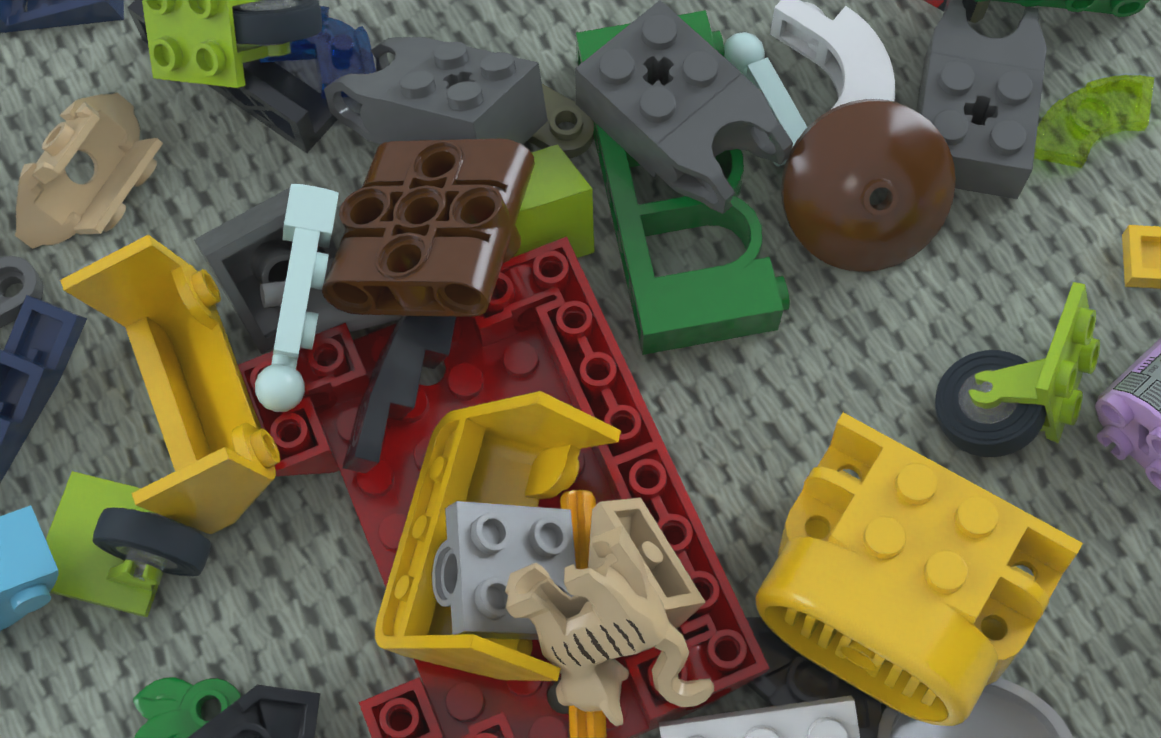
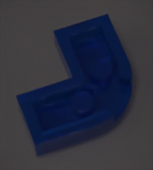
M320 6L322 30L319 34L290 42L291 53L265 57L259 59V61L276 62L315 59L322 99H326L324 88L331 82L347 74L361 75L374 73L376 68L373 54L370 51L372 50L370 40L364 27L361 26L355 30L340 20L330 18L329 7ZM341 91L342 98L350 97L345 92Z

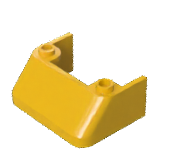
M146 235L62 278L60 281L65 292L126 328L175 472L131 493L135 505L207 534H214L234 524L275 479L276 471L274 465L280 462V454L271 435L265 429H261L215 305L221 301L220 292L215 281L205 269L197 272L193 266L150 235Z
M542 391L457 409L447 413L435 427L427 447L375 625L377 645L382 649L401 656L499 680L558 681L560 667L530 656L532 640L482 638L474 634H452L451 607H443L437 602L432 586L434 558L440 545L447 540L445 508L456 501L538 507L540 499L555 497L573 484L579 471L578 456L580 449L619 442L621 430Z

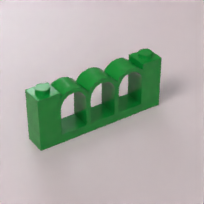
M706 10L678 15L724 57L725 51L722 35L719 30L711 31ZM629 24L576 32L577 65L579 66ZM594 122V141L642 355L778 330L783 311L789 310L790 307L788 288L783 276L775 277L770 257L759 258L762 246V225L755 211L742 199L738 198L744 173V156L740 149L726 150L715 157L720 167L724 170L728 183L735 192L731 200L733 206L724 214L688 196L638 205L630 167L641 165ZM701 226H721L734 232L742 240L746 252L736 261L725 265L655 277L646 236Z

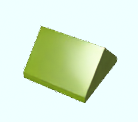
M558 144L531 152L534 156L535 165L515 224L521 236V246L513 257L566 236L577 258L594 253L593 188Z

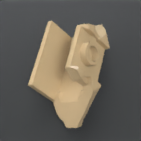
M119 93L100 94L75 100L60 114L66 122L58 124L44 140L42 149L45 151L36 163L24 164L18 185L15 236L30 248L34 249L41 245L59 244L76 233L79 235L101 234L102 231L107 232L111 230L124 215L126 205L122 202L133 186L138 187L142 185L155 170L157 161L153 157L163 142L158 138L139 140L140 127L134 115V106ZM77 151L88 154L94 163L93 177L85 184L73 182L65 171V167Z

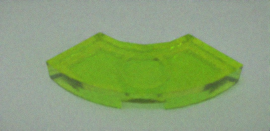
M1120 75L1101 78L1088 82L1084 88L1071 93L1062 100L1059 99L1047 111L1038 125L1034 159L1083 168L1090 150L1102 138L1121 131H1145L1149 125L1155 77Z

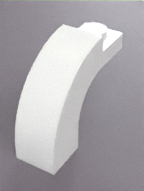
M780 0L774 8L770 35L819 65L829 75L838 95V101L833 108L863 99L894 101L895 78L890 57L876 32L865 20L847 6L841 10L834 20H831L824 15L821 9L812 3L802 2L801 0Z

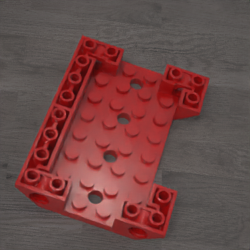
M567 236L512 257L509 261L503 263L487 311L480 316H456L450 353L441 362L446 368L443 378L433 385L419 384L415 408L401 421L387 418L379 463L367 473L343 469L342 467L359 404L380 352L396 324L355 340L352 339L346 323L315 334L312 350L300 348L296 370L301 373L305 382V393L301 402L295 408L286 412H275L265 408L255 394V382L258 374L265 367L271 365L273 351L238 364L261 429H265L271 435L280 454V462L274 465L275 477L335 473L340 471L385 587L389 580L431 435L439 421L450 411L542 391L621 430L619 442L580 449L578 456L579 471L573 484L555 497L540 499L538 507L561 509L560 498L562 494L572 490L591 491L596 499V505L602 501L641 498L706 602L677 628L683 635L689 650V655L684 667L678 674V678L684 681L710 679L714 685V692L707 701L697 706L680 707L668 702L654 687L652 668L662 650L653 647L637 654L614 658L629 671L628 679L621 683L619 701L623 715V724L616 727L606 717L607 738L637 737L659 727V722L676 720L718 701L769 670L768 663ZM532 640L530 656L551 664L542 655L539 640ZM414 659L421 679L420 677L358 702L372 738H570L569 714L556 712L547 701L548 691L557 681L499 680Z

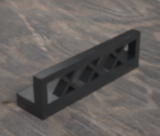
M134 0L127 8L142 40L148 44L142 0ZM268 57L243 63L245 86L232 88L208 85L305 153H308L338 120L330 113L327 99L324 95Z

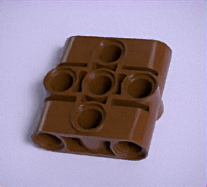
M501 138L390 141L382 143L376 150L362 188L350 194L340 206L339 217L345 227V232L322 288L323 297L338 310L357 315L472 317L485 313L489 307L502 264L509 261L521 246V236L515 224L535 165L534 156L530 150L521 143Z

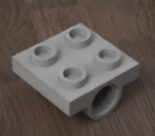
M463 501L454 502L445 508L447 540L438 548L432 569V586L435 598L441 606L451 607L452 634H474L482 638L539 640L536 627L529 618H514L505 608L508 597L505 589L510 573L533 563H538L549 573L550 578L563 592L570 597L573 596L568 593L564 584V568L572 564L576 566L571 510Z

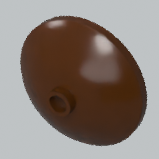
M863 99L842 104L829 110L812 122L791 149V154L784 167L781 184L782 205L786 219L801 244L819 260L831 266L857 272L877 271L896 266L924 249L943 226L950 212L955 192L956 178L953 158L939 130L927 118L906 105L883 99ZM880 187L887 189V196L882 203L877 205L870 204V195L875 189Z

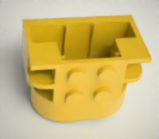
M843 412L836 423L828 450L818 466L810 471L804 481L802 492L789 511L777 554L778 558L758 589L755 603L759 615L772 632L788 646L813 663L906 716L933 725L955 726L963 723L969 717L985 686L996 682L1024 647L1036 623L1047 608L1049 599L1060 578L1078 554L1083 543ZM843 469L853 470L858 474L860 479L843 471ZM1023 565L1025 567H1028L1032 571L1034 576L1016 566Z

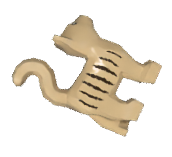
M622 526L592 537V546L599 558H606L604 564L596 570L591 568L577 569L574 564L564 568V584L568 593L573 595L572 597L563 592L550 578L549 573L538 563H533L510 573L505 593L508 595L505 608L514 618L530 619L536 627L542 655L552 665L561 668V680L556 687V696L558 702L563 706H575L587 712L602 710L609 721L616 727L622 725L623 715L619 701L621 683L628 679L629 671L614 658L637 654L653 647L662 650L652 668L654 687L668 702L680 707H693L707 701L714 692V685L710 679L684 681L678 678V674L684 667L689 655L688 647L683 635L668 621L663 602L649 583L643 559Z

